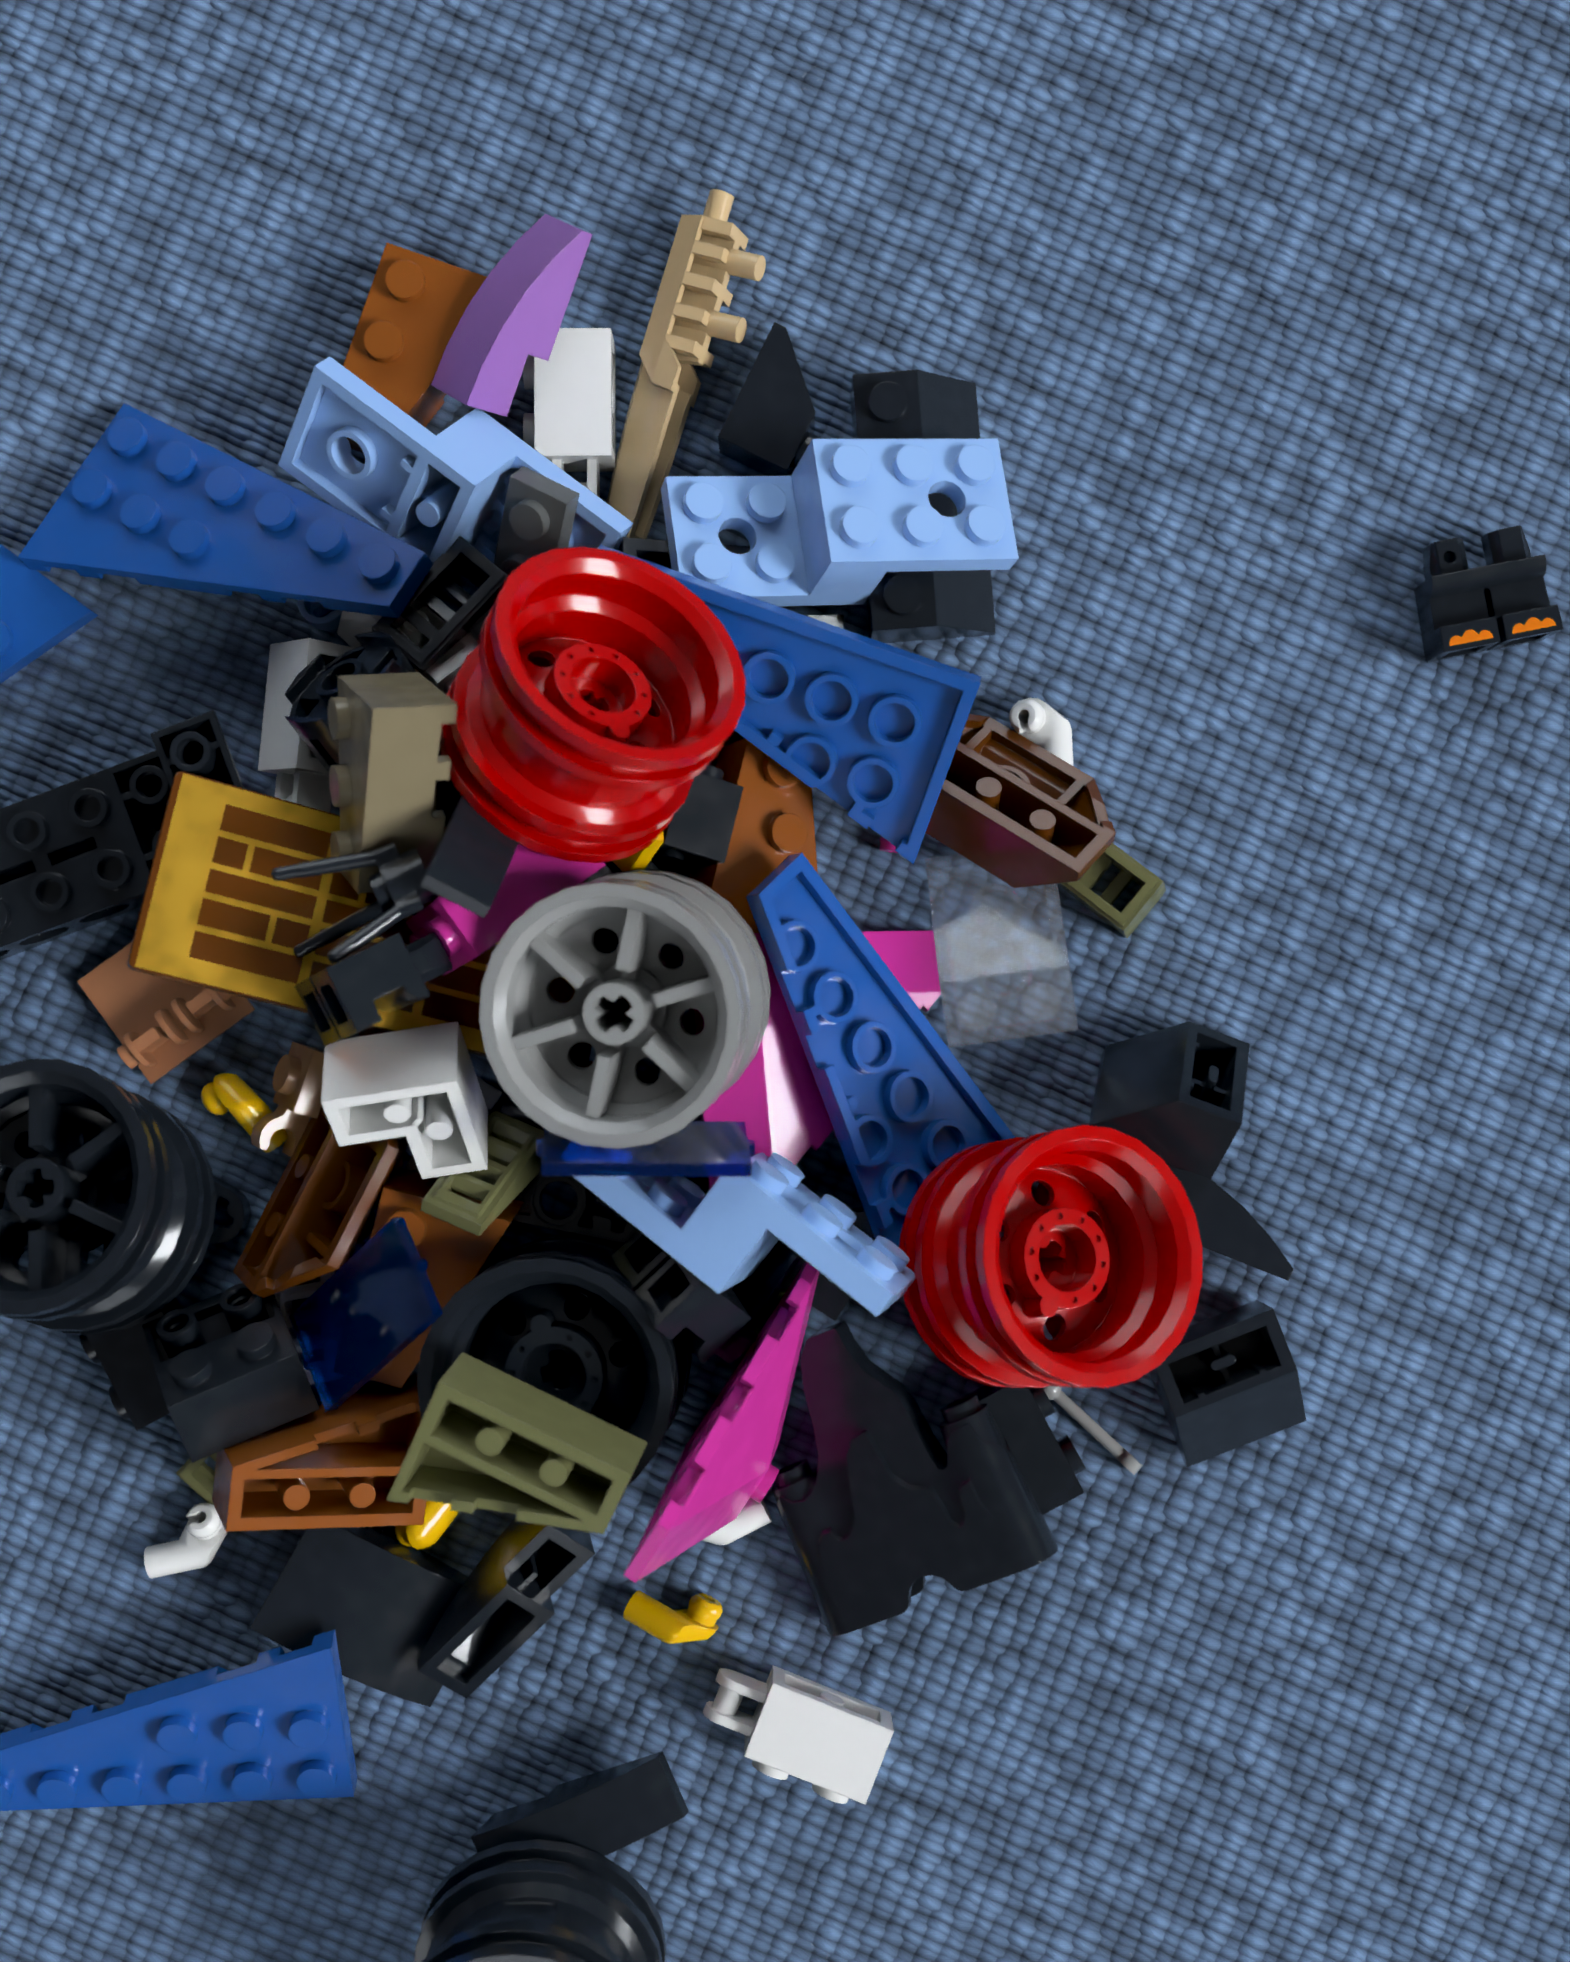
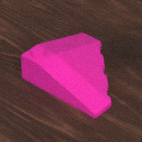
M935 930L861 931L917 1007L927 1013L943 992ZM754 933L764 954L770 982L769 1020L758 1053L742 1076L728 1090L721 1094L709 1108L701 1113L709 1191L731 1163L763 1152L768 1157L772 1153H777L796 1165L810 1147L817 1151L833 1131L832 1123L760 933ZM690 1008L691 1034H699L704 1028L703 1015L697 1009Z
M805 1261L758 1333L755 1342L749 1347L685 1445L623 1576L631 1581H639L735 1520L749 1498L760 1503L775 1481L779 1469L773 1466L771 1462L780 1442L819 1276V1270L809 1262Z

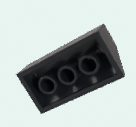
M921 370L853 374L850 393L853 439H980L976 383ZM941 493L928 494L930 505L940 515L946 517L957 516L956 506L949 497ZM991 570L886 572L866 600L869 638L883 643L995 635L996 633Z

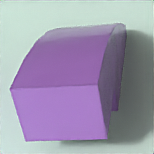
M544 214L527 230L492 269L467 306L446 346L431 386L467 406L507 417L528 355L549 360L592 234L547 214Z

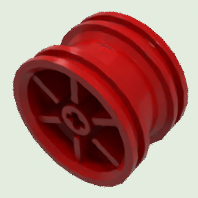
M590 547L560 548L547 551L529 558L509 575L481 627L479 645L467 655L446 695L457 703L455 724L441 725L439 744L441 756H449L451 760L450 777L456 789L470 806L501 833L519 842V844L532 851L565 861L602 863L627 858L649 847L668 827L675 813L685 802L694 777L699 775L717 756L723 743L735 730L745 706L746 679L739 652L724 625L698 596L677 579L649 563L616 551Z
M1080 1125L1033 1134L1026 1138L1016 1137L969 1146L948 1157L920 1185L907 1209L899 1241V1248L910 1259L906 1266L916 1275V1279L904 1293L903 1297L918 1334L937 1358L958 1374L991 1387L1043 1388L1057 1386L1109 1388L1136 1381L1160 1366L1182 1341L1195 1314L1202 1285L1203 1247L1196 1214L1183 1185L1166 1162L1144 1143L1118 1130L1107 1127ZM1036 1181L1039 1182V1185L1033 1198L1031 1187L1032 1184ZM1000 1232H1004V1236L999 1239ZM1044 1324L1053 1339L1048 1340L1045 1337Z

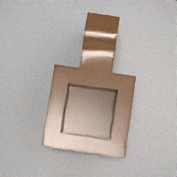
M292 1041L289 1054H285L279 1060L273 1076V1089L276 1091L273 1102L278 1104V1108L274 1112L266 1114L255 1124L251 1134L252 1145L259 1149L267 1150L272 1135L277 1130L285 1129L287 1139L282 1153L292 1157L310 1117L317 1119L322 1106L323 1051Z

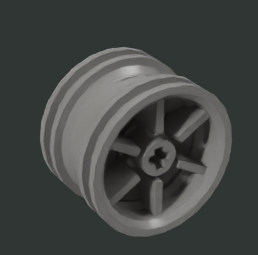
M635 869L608 874L590 882L566 888L535 903L513 922L491 954L481 984L479 1023L485 1054L498 1082L524 1114L550 1133L578 1144L620 1149L651 1144L682 1130L739 1080L758 1053L767 1028L771 988L766 960L751 927L729 901L704 883L675 872ZM608 928L616 933L619 944L614 952L606 953L597 948L594 935L598 929ZM665 944H675L682 950L684 962L679 968L674 969L667 961L661 958V949ZM557 977H564L575 987V994L568 1002L556 1001L549 993L550 983ZM623 996L629 1001L632 1008L625 1013L629 1017L619 1022L613 1017L611 1010L617 1006L613 1001ZM687 1009H697L703 1015L704 1028L701 1033L691 1034L683 1027L682 1019ZM578 1042H588L595 1049V1061L589 1067H578L571 1059V1050ZM650 1057L660 1067L659 1078L652 1084L642 1082L637 1075V1065L642 1058Z

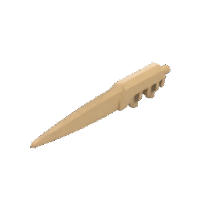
M710 190L703 215H681L639 353L642 362L629 404L607 498V504L633 522L626 538L646 539L661 499L660 488L665 477L669 476L690 406L694 408L701 382L693 365L711 368L714 355L708 351V347L712 337L741 343L746 335L747 322L745 318L719 312L721 306L730 307L733 295L727 290L730 275L760 281L765 273V257L745 252L749 240L748 237L734 223L727 222L734 196L722 190Z

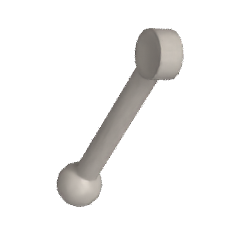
M1043 1387L1049 1400H1054L1133 1475L1138 1472L1143 1465L1062 1391V1387Z

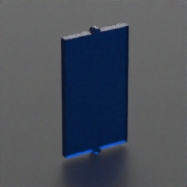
M692 1121L682 1130L654 1143L620 1149L581 1145L550 1133L545 1128L544 1139L536 1141V1155L542 1157V1176H751L750 1157H753L755 1153V1141L747 1139L745 1122Z
M404 1217L392 1218L289 1316L305 1357L303 1366L311 1372L325 1411L338 1409L443 1315L441 1306L426 1273L428 1268L427 1260L420 1258Z

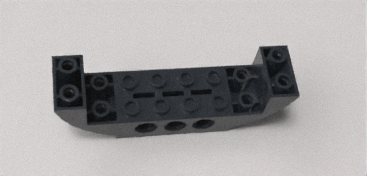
M214 710L151 733L150 735L156 748L155 751L0 809V960L141 907L172 781L178 772H186L243 788Z

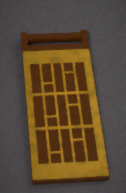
M178 772L172 781L127 961L128 967L134 971L308 1013L295 985L336 964L328 960V952L366 924L301 958L294 955V947L321 930L376 901L377 898L374 892L357 894L341 872L276 881L271 877V871L276 867L330 858L331 834L333 831H340V815L190 773ZM435 900L424 904L423 907H424V908L427 907L429 904H431V903L434 902ZM417 913L400 920L344 959L398 933L405 946L410 944L409 936L413 932L406 924V921ZM600 928L594 935L595 945L601 951L611 953L613 937L606 928ZM499 942L446 976L442 974L424 983L431 996L393 1012H383L377 1009L382 1021L368 1028L382 1032H393L458 1021L468 1053L487 1057L479 1023L481 984L491 954ZM557 977L550 983L549 993L556 1001L568 1002L575 994V987L564 977ZM623 996L618 998L614 1016L619 1022L629 1017L625 1013L632 1008V1005ZM578 1042L571 1050V1059L578 1067L585 1068L593 1064V1061H589L592 1045L588 1042Z

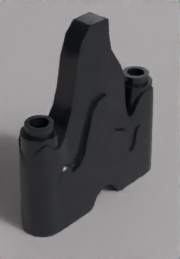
M846 1321L822 1329L806 1340L800 1360L803 1389L814 1428L818 1466L817 1469H811L808 1460L803 1459L781 1468L775 1479L776 1486L773 1487L772 1492L776 1499L781 1519L829 1635L839 1636L904 1613L911 1604V1596L917 1595L924 1588L926 1583L925 1576L934 1575L941 1577L955 1589L968 1591L1034 1567L1051 1557L1058 1550L1054 1537L988 1404H980L977 1395L971 1394L941 1408L940 1411L944 1421L940 1423L939 1427L947 1449L946 1453L933 1434L915 1398L904 1384L869 1360L853 1337Z

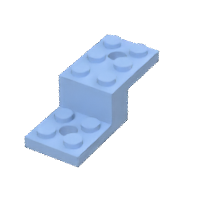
M330 356L316 364L313 368L278 463L279 467L333 507L424 551L432 563L443 553L445 554L459 536L494 563L509 479L513 473L523 466L580 493L568 548H598L600 545L618 550L623 537L626 538L633 525V522L483 410L475 408L441 433L435 435ZM346 437L354 440L360 446L365 456V464L357 461L351 455V446Z
M812 439L791 476H666L660 488L671 569L776 606L862 605L886 572L1010 570L1019 559L998 439ZM941 493L949 497L956 506L957 516L946 517L940 515L930 505L928 494ZM731 529L742 533L750 544V551L745 554H735L728 551L720 542L719 532Z
M575 1144L560 1164L565 1171L717 1294L752 1276L779 1239L876 1317L901 1298L916 1279L915 1273L906 1266L910 1259L903 1250L882 1236H877L875 1240L871 1239L853 1224L857 1217L850 1208L829 1194H824L822 1198L818 1197L801 1183L804 1178L802 1171L791 1161L777 1153H772L768 1157L761 1152L729 1164L707 1195L687 1178L678 1174L671 1178L652 1162L656 1156L647 1145L612 1149Z

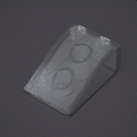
M960 854L925 859L948 1048L1078 1030L1057 883L1014 888Z

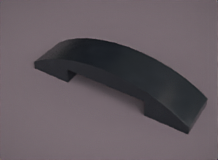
M460 793L446 830L433 851L420 886L485 918L519 842L504 835L485 820Z

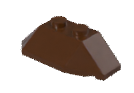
M969 714L926 833L1014 888L1078 881L1114 842L1116 835L1114 826L1108 819L1106 807L1095 779L989 716Z
M321 1106L318 1118L311 1117L233 1270L235 1275L252 1294L263 1298L335 1271L349 1261L357 1244L362 1242L371 1231L375 1216L374 1210L381 1198L383 1187L400 1168L402 1169L403 1153L408 1145L406 1136L339 1146L323 1106Z

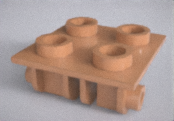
M132 942L77 981L122 1045L117 1048L120 1058L131 1069L138 1066L150 1084L159 1080L256 1010L248 998L131 970L127 965Z

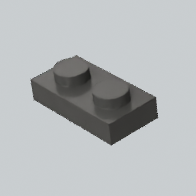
M525 466L513 473L509 479L494 564L509 576L531 557L553 549L568 548L580 493Z

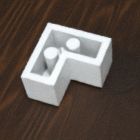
M458 1021L341 1039L325 1046L321 1104L339 1146L406 1136L422 1179L488 1169V1109Z

